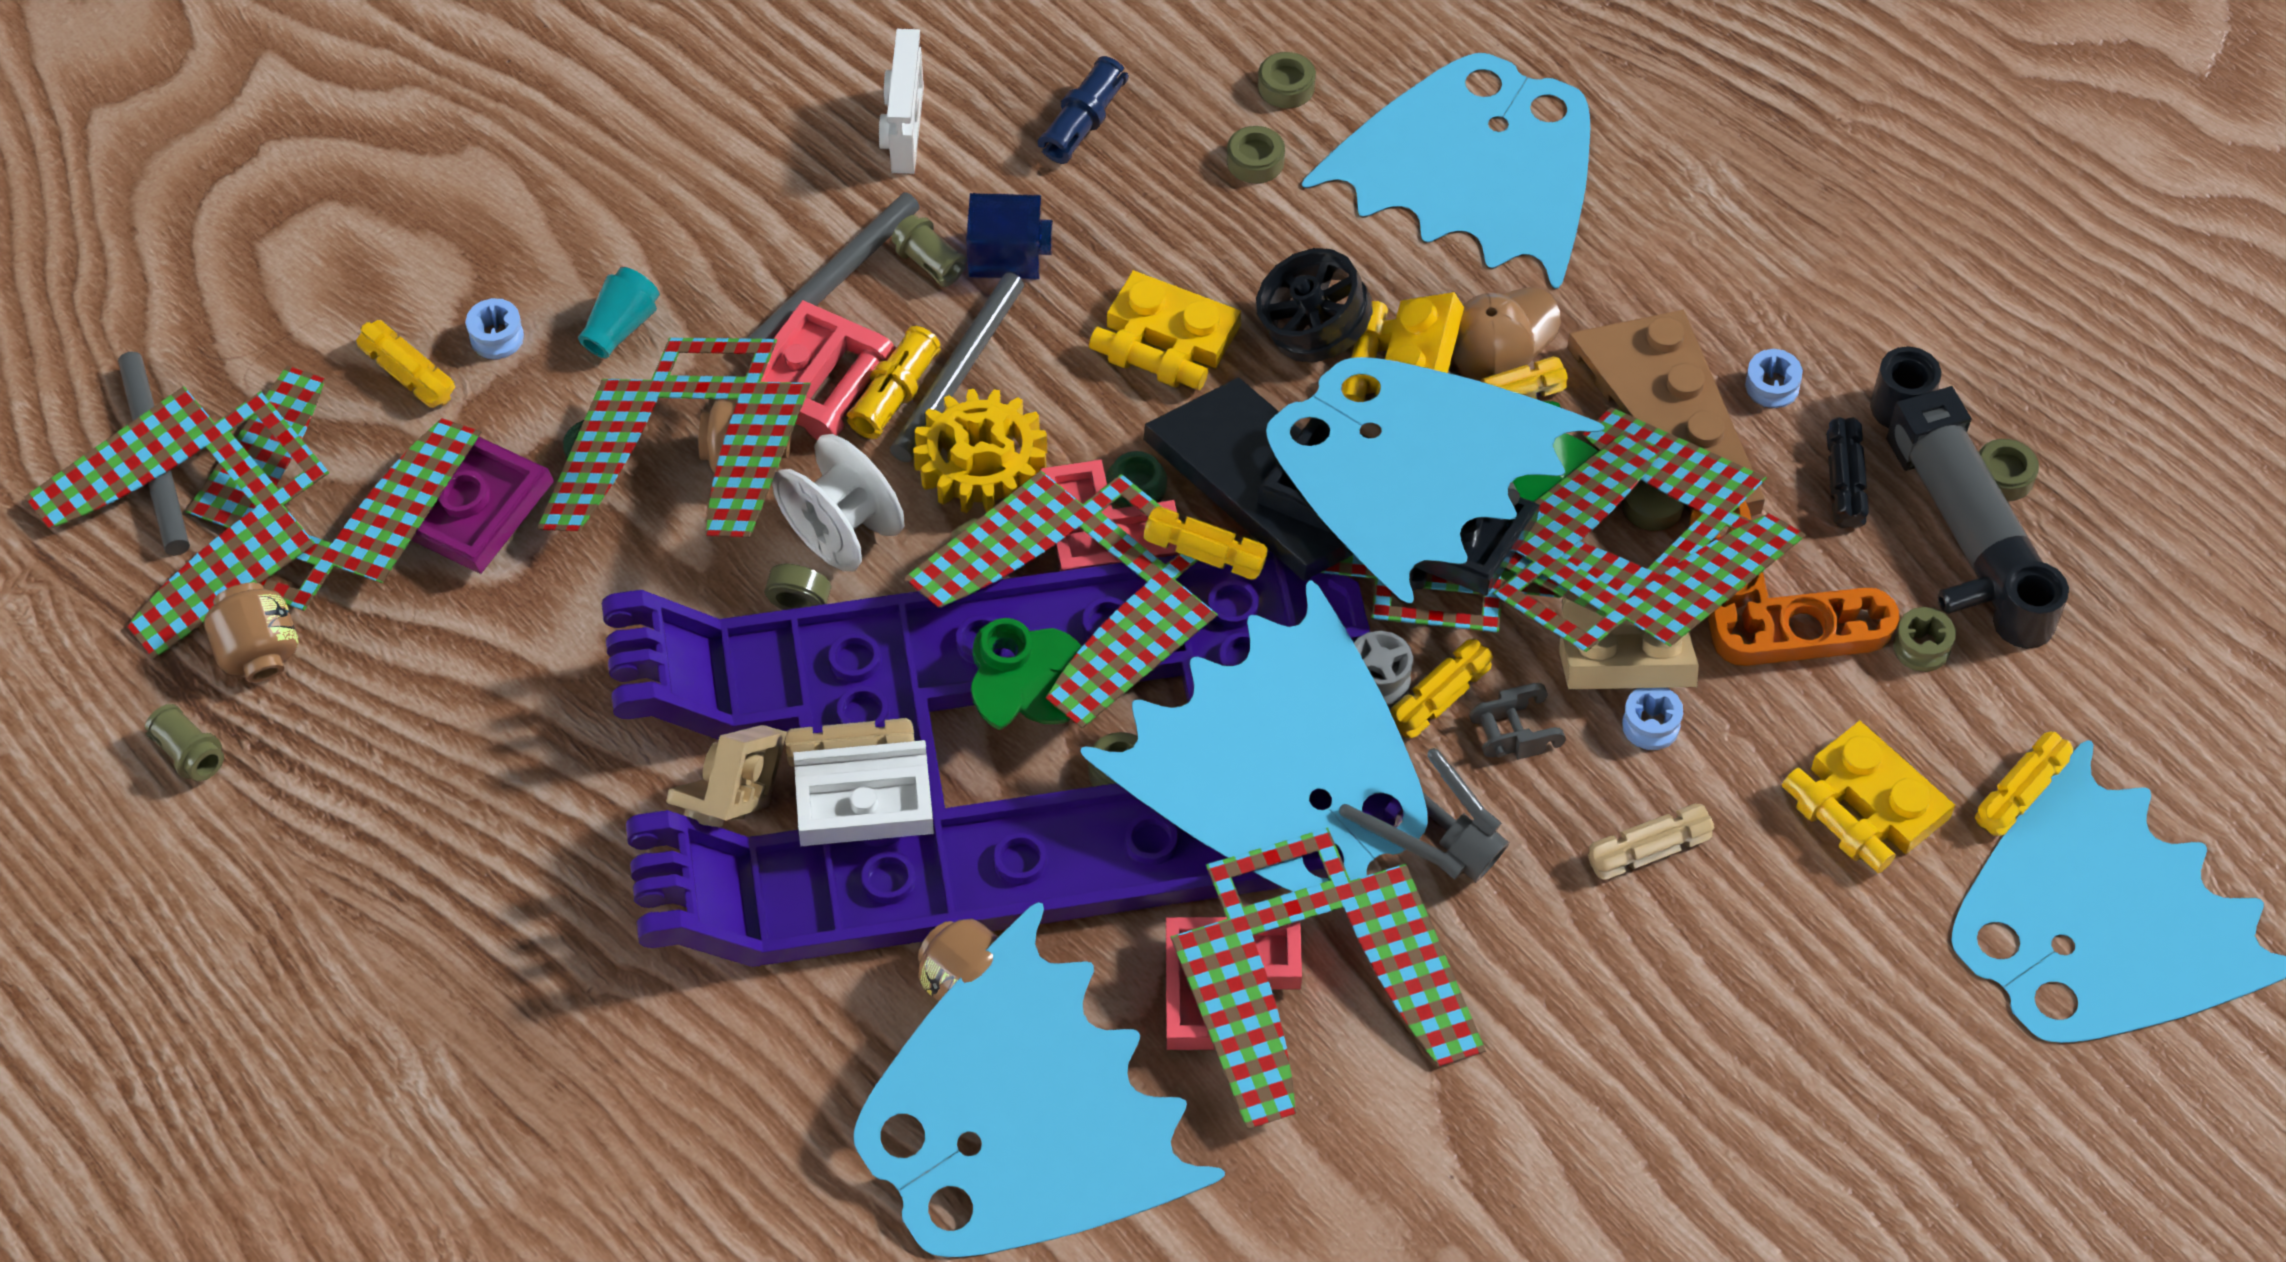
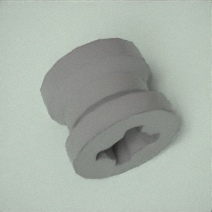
M1381 630L1368 632L1357 638L1354 645L1369 672L1372 670L1378 675H1382L1383 679L1375 677L1373 679L1390 711L1400 699L1409 693L1410 674L1413 665L1411 647L1403 638L1392 632Z

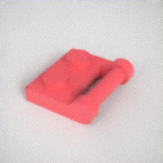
M802 300L774 337V339H777V343L761 382L811 383L795 424L804 427L816 440L825 434L838 436L844 428L842 419L871 381L870 375L872 370L880 361H887L896 347L885 336ZM846 350L858 355V358L823 405L811 400Z

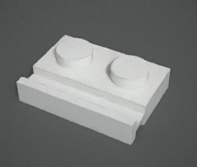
M920 29L896 30L892 70L885 71L884 103L888 105L887 114L880 115L879 147L880 149L890 150L891 173L915 174L924 90L921 47H919Z
M925 740L793 752L798 829L801 846L934 834Z

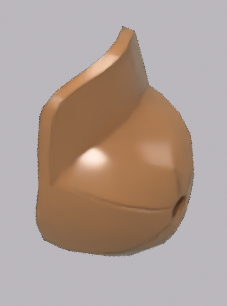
M1522 288L1506 294L1487 292L1473 297L1463 304L1464 311L1450 366L1461 374L1462 377L1481 382L1482 378L1528 365L1556 338L1559 332L1561 318L1555 299L1550 293L1539 288Z

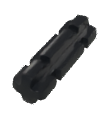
M1836 417L1829 422V429L1826 433L1827 448L1831 452V455L1828 456L1831 497L1835 500V503L1832 504L1833 521L1840 528L1849 526L1860 528L1865 525L1866 517L1869 513L1868 496L1864 492V489H1867L1864 448L1860 445V442L1863 441L1862 424L1854 417L1847 419Z

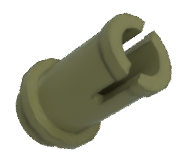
M916 215L906 217L898 224L892 234V242L896 245V253L901 258H911L941 287L953 284L964 272L967 258L962 253H958L933 231L934 224L928 218H918Z
M174 704L161 706L147 719L145 729L148 731L146 732L147 737L156 742L174 760V768L181 777L194 779L195 781H204L219 771L224 761L220 740L211 733H202L183 714L178 706Z

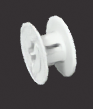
M834 434L821 435L814 445L816 462L822 477L816 482H812L808 477L794 470H778L772 481L773 494L782 514L795 533L814 553L828 564L842 571H855L862 562L861 546L854 529L860 524H864L867 528L883 536H897L905 526L904 514L894 490L871 460L849 441Z

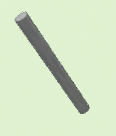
M903 192L747 339H774L802 300L817 306L892 236L895 228L903 219L914 215L920 209L917 200L911 194Z
M1005 273L891 445L890 452L895 458L903 462H910L914 457L913 448L916 447V427H926L925 412L928 409L937 410L941 413L944 411V397L948 395L953 397L1023 290L1024 282L1020 277L1013 273Z
M127 352L118 358V364L132 421H134L155 405L142 355L138 352ZM171 470L149 482L148 485L164 550L167 554L175 556L187 552L190 544Z

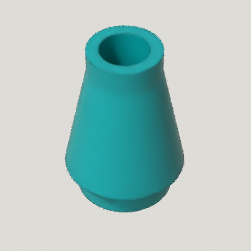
M620 267L615 275H607L586 326L578 336L579 342L594 355L604 359L609 358L613 350L656 312L655 301L660 296L657 287L647 277L628 267Z

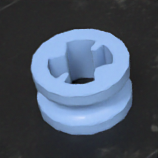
M491 298L477 303L468 312L465 323L472 349L479 356L487 359L509 357L522 345L524 333L518 309L511 302L504 299ZM499 324H504L506 329L496 333L495 329H498ZM494 325L495 328H492L491 334L485 333V328Z
M1768 349L1759 352L1749 362L1745 383L1747 394L1754 402L1764 407L1780 408L1791 404L1799 394L1803 373L1801 364L1794 355L1785 350ZM1764 373H1769L1770 378H1773L1774 373L1784 376V384L1779 386L1777 380H1775L1774 386L1764 383Z
M1637 688L1629 695L1625 704V713L1622 719L1623 732L1630 742L1645 750H1660L1669 747L1676 740L1680 731V723L1683 718V704L1678 695L1669 688ZM1645 710L1651 716H1657L1662 713L1665 716L1663 724L1660 725L1653 718L1645 722L1642 721V711Z

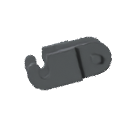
M1532 683L1499 691L1498 700L1481 702L1470 711L1469 717L1471 722L1482 724L1488 741L1482 746V751L1486 757L1500 758L1506 754L1515 753L1517 760L1543 754L1547 748L1546 744L1550 741L1554 748L1561 747L1565 743L1566 737L1561 728L1553 727L1532 732L1529 728L1523 730L1516 711L1526 709L1529 704V698L1533 697L1535 703H1542L1546 700L1548 693L1545 685L1542 683ZM1509 718L1514 732L1501 735L1496 721Z

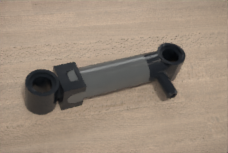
M1910 346L1898 347L1888 352L1881 361L1871 397L1870 408L1872 415L1881 425L1889 429L1886 439L1904 471L1916 469L1978 577V579L1940 590L1937 597L1938 604L1942 611L1950 614L1992 601L1995 607L1993 623L1996 632L2003 640L2013 646L2026 649L2040 647L2048 643L2055 634L2068 599L2069 586L2067 580L2058 569L2042 561L1967 433L1972 418L1953 386L1938 390L1942 373L1939 362L1932 354L1921 348Z

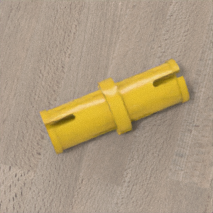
M920 326L909 327L905 332L904 338L888 360L880 361L874 367L870 375L871 384L846 415L848 417V424L855 432L868 439L879 438L883 433L884 427L899 406L912 400L918 390V379L933 358L941 351V348H939L941 345L940 341L932 332Z

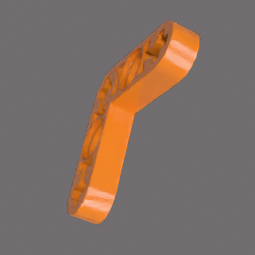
M1746 501L1733 511L1752 520ZM1693 508L1689 527L1703 514L1702 512ZM1728 527L1726 534L1734 529ZM1720 533L1711 542L1720 538ZM1761 572L1708 616V622L1717 653L1725 661L1734 665L1751 666L1869 653L1880 650L1889 643L1899 622V609L1893 598L1877 588H1856L1769 598L1764 574ZM1745 606L1742 618L1746 631L1756 633L1751 644H1743V639L1740 635L1732 634L1737 622L1736 608ZM1860 610H1867L1871 619H1881L1876 630H1868V625L1865 621H1855ZM1797 614H1809L1820 622L1823 634L1813 640L1797 637L1791 631L1789 619ZM1845 623L1840 635H1837V624Z

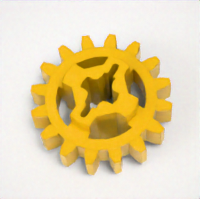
M968 389L966 402L958 403L956 399L948 395L944 397L945 412L941 413L933 409H928L925 412L926 427H916L914 465L916 471H921L922 487L925 490L937 487L938 502L942 505L956 497L960 499L961 512L968 513L974 502H982L985 511L988 512L995 507V500L1005 499L1040 472L1041 468H1047V433L1044 430H1040L1037 412L1023 415V400L1017 397L1006 405L1001 403L1000 390L994 389L987 400H979L975 389ZM1014 438L1021 447L1020 454L1015 452L1014 441H1012ZM942 447L947 450L948 463L940 455Z

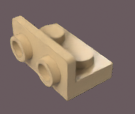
M1566 598L1562 599L1561 617L1585 632L1603 618V616ZM1625 620L1587 652L1560 637L1559 653L1568 689L1697 687L1699 664L1689 632L1670 647Z
M760 725L720 735L719 741L711 745L706 755L703 766V780L669 789L666 803L685 808L684 816L696 819L699 824L715 827L723 826L724 820H742L745 814L769 807L786 731Z

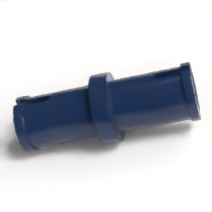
M1107 56L1099 57L1078 89L1069 90L1061 100V112L1046 132L1038 139V147L1044 148L1042 153L1050 160L1060 164L1067 163L1087 133L1097 130L1106 118V107L1129 78L1127 72H1122L1125 68L1117 60Z

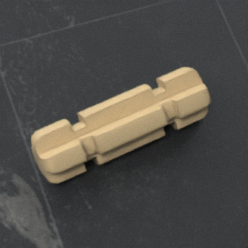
M901 718L885 720V727H875V721L822 726L823 732L813 733V727L794 728L786 732L785 738L787 760L790 766L795 767L793 752L914 741V730L911 720Z
M1695 803L1676 810V818L1666 814L1620 832L1622 838L1619 840L1615 836H1609L1593 842L1589 846L1588 859L1590 865L1599 879L1607 880L1625 873L1624 866L1628 864L1632 869H1636L1682 851L1680 844L1685 843L1687 847H1692L1708 841L1712 837V830L1714 829L1711 816H1709L1704 805Z

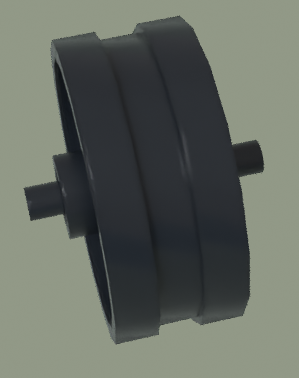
M1312 248L1292 254L1275 265L1262 281L1256 296L1257 315L1280 352L1295 361L1319 362L1333 358L1353 346L1367 330L1373 313L1371 294L1362 282L1358 271L1346 255L1333 249ZM1331 280H1341L1329 287ZM1348 296L1344 305L1336 303ZM1292 317L1282 329L1278 328L1277 323L1279 319Z

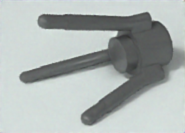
M1436 748L1428 751L1427 756L1474 818L1472 820L1464 813L1455 820L1423 792L1427 815L1447 831L1439 842L1447 850L1446 853L1348 804L1340 806L1339 813L1342 817L1438 865L1454 880L1463 872L1475 883L1478 882L1498 861L1510 843L1497 832L1502 823L1482 806L1459 774Z

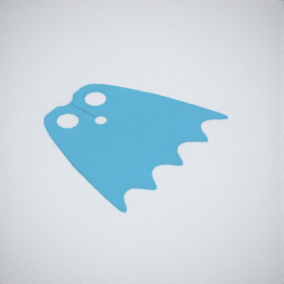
M1474 53L1440 68L1381 109L1331 152L1303 180L1302 187L1309 188L1333 180L1347 181L1356 189L1358 213L1362 217L1370 216L1390 207L1402 206L1411 209L1419 219L1421 238L1425 242H1432L1450 232H1468L1480 241L1485 263L1489 268H1495L1522 254L1532 255L1543 263L1551 286L1556 289L1563 283L1586 189L1590 145L1588 103L1584 94L1569 84L1553 78L1540 80L1527 78L1518 72L1512 62L1491 54ZM1477 70L1492 71L1499 76L1502 86L1495 95L1489 97L1476 96L1466 88L1465 81L1467 76ZM1542 95L1556 96L1566 104L1567 113L1561 120L1556 122L1540 121L1531 113V103ZM1494 117H1503L1509 125L1505 131L1497 132L1489 128L1488 122Z
M1356 357L1344 359L1335 364L1320 377L1318 391L1308 400L1294 402L1283 408L1269 421L1266 433L1270 447L1278 462L1322 521L1399 599L1406 603H1412L1414 596L1409 582V573L1415 564L1424 560L1455 564L1466 563L1467 554L1461 542L1460 532L1462 526L1467 521L1481 517L1514 519L1517 513L1508 496L1510 483L1516 478L1525 475H1563L1565 469L1553 448L1555 439L1569 432H1599L1604 430V426L1595 420L1566 409L1477 380L1398 361ZM1364 374L1377 379L1381 390L1377 397L1370 401L1354 402L1343 395L1341 387L1347 378ZM1308 417L1318 418L1328 424L1330 435L1324 442L1318 445H1301L1291 437L1290 430L1293 424L1300 419ZM1366 423H1374L1381 427L1382 432L1376 438L1368 439L1360 434L1359 429Z
M1308 581L1306 584L1307 613L1299 625L1287 627L1257 615H1250L1247 620L1250 652L1245 661L1235 666H1222L1200 657H1193L1190 660V668L1194 682V694L1190 702L1182 707L1170 708L1144 700H1134L1132 702V711L1137 727L1138 740L1133 748L1124 752H1108L1085 746L1081 748L1080 752L1086 760L1137 799L1197 840L1228 858L1328 828L1334 843L1343 853V864L1351 881L1367 876L1369 863L1379 855L1400 854L1406 849L1342 817L1339 813L1341 805L1348 804L1362 811L1363 803L1369 796L1375 793L1391 795L1398 800L1403 810L1402 822L1397 828L1417 839H1420L1425 833L1428 824L1427 808L1414 766L1378 686L1327 598L1316 583ZM1316 789L1327 791L1332 797L1331 806L1325 810L1314 808L1309 801V795L1312 791ZM1302 856L1253 871L1292 892L1330 881L1329 878H1320L1310 873L1303 864Z
M2089 740L2081 743L2070 756V762L2058 775L2051 777L2052 782L2023 815H2019L2016 818L2015 824L2002 837L1966 895L1952 929L1951 941L1953 949L1959 958L1977 976L1984 979H1992L2004 987L2011 999L2010 1007L2012 1013L2031 1033L2048 1042L2069 1043L2089 1041L2165 1023L2201 1012L2286 979V956L2270 953L2259 945L2255 937L2264 902L2257 898H2224L2211 893L2205 888L2201 880V869L2207 853L2206 845L2201 842L2171 844L2155 838L2147 825V811L2151 800L2150 790L2143 787L2107 790L2099 786L2091 775L2094 745ZM1991 922L2006 924L2014 929L2019 936V950L2008 959L1989 957L1978 945V931L1984 925ZM2058 935L2068 936L2075 943V950L2069 955H2060L2054 952L2051 946L2053 938ZM2048 982H2059L2067 985L2077 996V1011L2071 1017L2064 1020H2055L2045 1016L2040 1012L2035 1003L2037 989Z
M1038 902L1030 906L989 946L986 951L993 954V961L980 977L966 983L960 978L930 1011L875 1085L856 1122L854 1145L857 1152L873 1176L889 1181L899 1190L903 1199V1222L922 1249L932 1255L943 1257L984 1255L1076 1234L1170 1202L1214 1184L1225 1176V1171L1221 1168L1194 1166L1184 1163L1173 1153L1171 1139L1186 1109V1100L1180 1097L1147 1096L1136 1091L1130 1084L1127 1074L1128 1064L1140 1040L1139 1032L1134 1029L1104 1030L1088 1022L1083 1013V999L1094 973V965L1091 962L1049 963L1040 957L1035 941L1037 929L1043 915V903ZM897 1114H908L915 1117L922 1124L925 1131V1141L922 1148L915 1155L908 1158H897L890 1155L883 1148L880 1140L881 1129L884 1123L890 1117ZM973 1132L980 1137L982 1146L976 1155L965 1156L958 1150L957 1141L963 1133ZM946 1186H955L963 1189L970 1196L973 1203V1214L970 1221L963 1228L955 1231H946L937 1227L932 1222L928 1213V1204L932 1195L937 1190Z

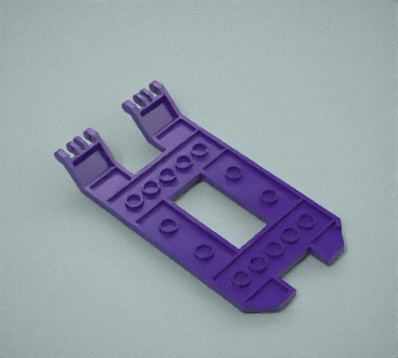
M1268 549L1263 569L1259 576L1253 580L1232 573L1233 566L1225 564L1224 569H1220L1197 561L1180 575L1176 581L1210 607L1218 616L1139 682L1182 676L1187 703L1190 702L1194 694L1190 660L1193 657H1200L1222 666L1241 664L1247 659L1250 652L1248 617L1250 615H1257L1287 627L1299 625L1307 613L1306 584L1308 581H1313L1319 586L1354 643L1357 638L1370 632L1359 584L1346 575H1331L1327 573H1319L1303 581ZM1177 555L1159 557L1158 559L1166 565ZM1116 563L998 580L940 608L935 606L919 591L723 619H718L644 590L620 592L606 596L601 602L603 621L606 625L613 628H624L640 624L646 626L628 630H616L607 636L605 641L607 654L610 656L608 660L610 677L619 682H629L644 678L659 682L624 684L617 687L611 695L613 713L616 717L636 719L652 716L719 740L720 735L760 725L786 732L794 728L813 727V733L823 732L822 726L875 721V727H885V720L907 718L911 720L913 725L914 741L925 740L934 834L801 846L799 830L747 837L720 827L699 824L696 819L669 810L632 816L626 821L627 841L631 847L647 850L667 845L680 850V853L675 851L645 853L638 855L631 861V877L636 881L633 885L634 902L644 908H654L666 904H677L687 908V912L678 909L650 912L641 916L637 920L639 944L646 948L681 945L743 965L756 967L923 942L933 929L948 921L956 922L957 920L972 918L985 925L991 931L1004 930L1010 927L1030 906L1038 902L1043 903L1044 910L1040 924L1219 898L1206 864L1228 857L1197 840L1117 783L945 808L929 712L974 706L971 685L979 669L973 660L972 649L974 639L981 628L996 619L1011 618L1023 623L1029 631L1049 628L1061 630L1071 635L1083 646L1097 629L1147 582L1124 563ZM1000 648L994 651L995 654L1001 657H1015L1014 653L1009 649ZM1316 789L1309 795V801L1317 810H1325L1331 806L1332 797L1324 789ZM1375 793L1369 796L1363 803L1362 812L1368 813L1394 827H1397L1402 821V806L1391 795ZM1336 845L1341 860L1344 863L1343 853ZM1318 851L1302 856L1303 864L1310 873L1320 878H1329ZM1253 871L1232 877L1238 895L1283 888Z

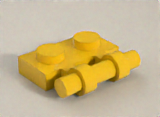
M1133 270L1107 312V328L1118 331L1117 334L1097 326L1091 335L1089 349L1107 355L1108 362L1127 369L1130 365L1157 374V381L1176 388L1181 383L1200 391L1206 382L1208 368L1195 364L1193 361L1216 369L1241 326V310ZM1145 342L1150 343V344H1152V345H1155V346H1158V347H1160V348H1163V349H1165V350H1167V351H1166V352L1161 351V350H1159V349H1156V348H1153V347H1151V346L1145 345L1144 343H1145Z
M1455 292L1401 300L1396 319L1386 320L1388 308L1384 303L1372 301L1373 313L1367 330L1354 344L1351 358H1376L1377 352L1387 350L1385 360L1398 361L1448 373L1464 311V306ZM1364 374L1351 376L1342 384L1343 395L1354 402H1364L1366 394L1376 393L1378 395L1381 390L1377 379Z
M1860 720L1815 755L1811 770L1822 780L1815 782L1801 768H1796L1782 783V787L1798 801L1796 805L1798 811L1811 822L1819 820L1841 840L1839 843L1841 850L1854 861L1862 859L1878 874L1883 872L1896 856L1882 842L1884 839L1888 838L1906 855L1947 822L1955 808V804ZM1844 799L1864 819L1858 821L1839 803Z

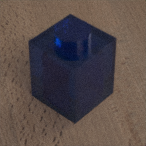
M970 193L966 236L968 277L1002 278L1005 273H1013L1021 279H1040L1041 255H1052L1053 220L1042 219L1041 195Z

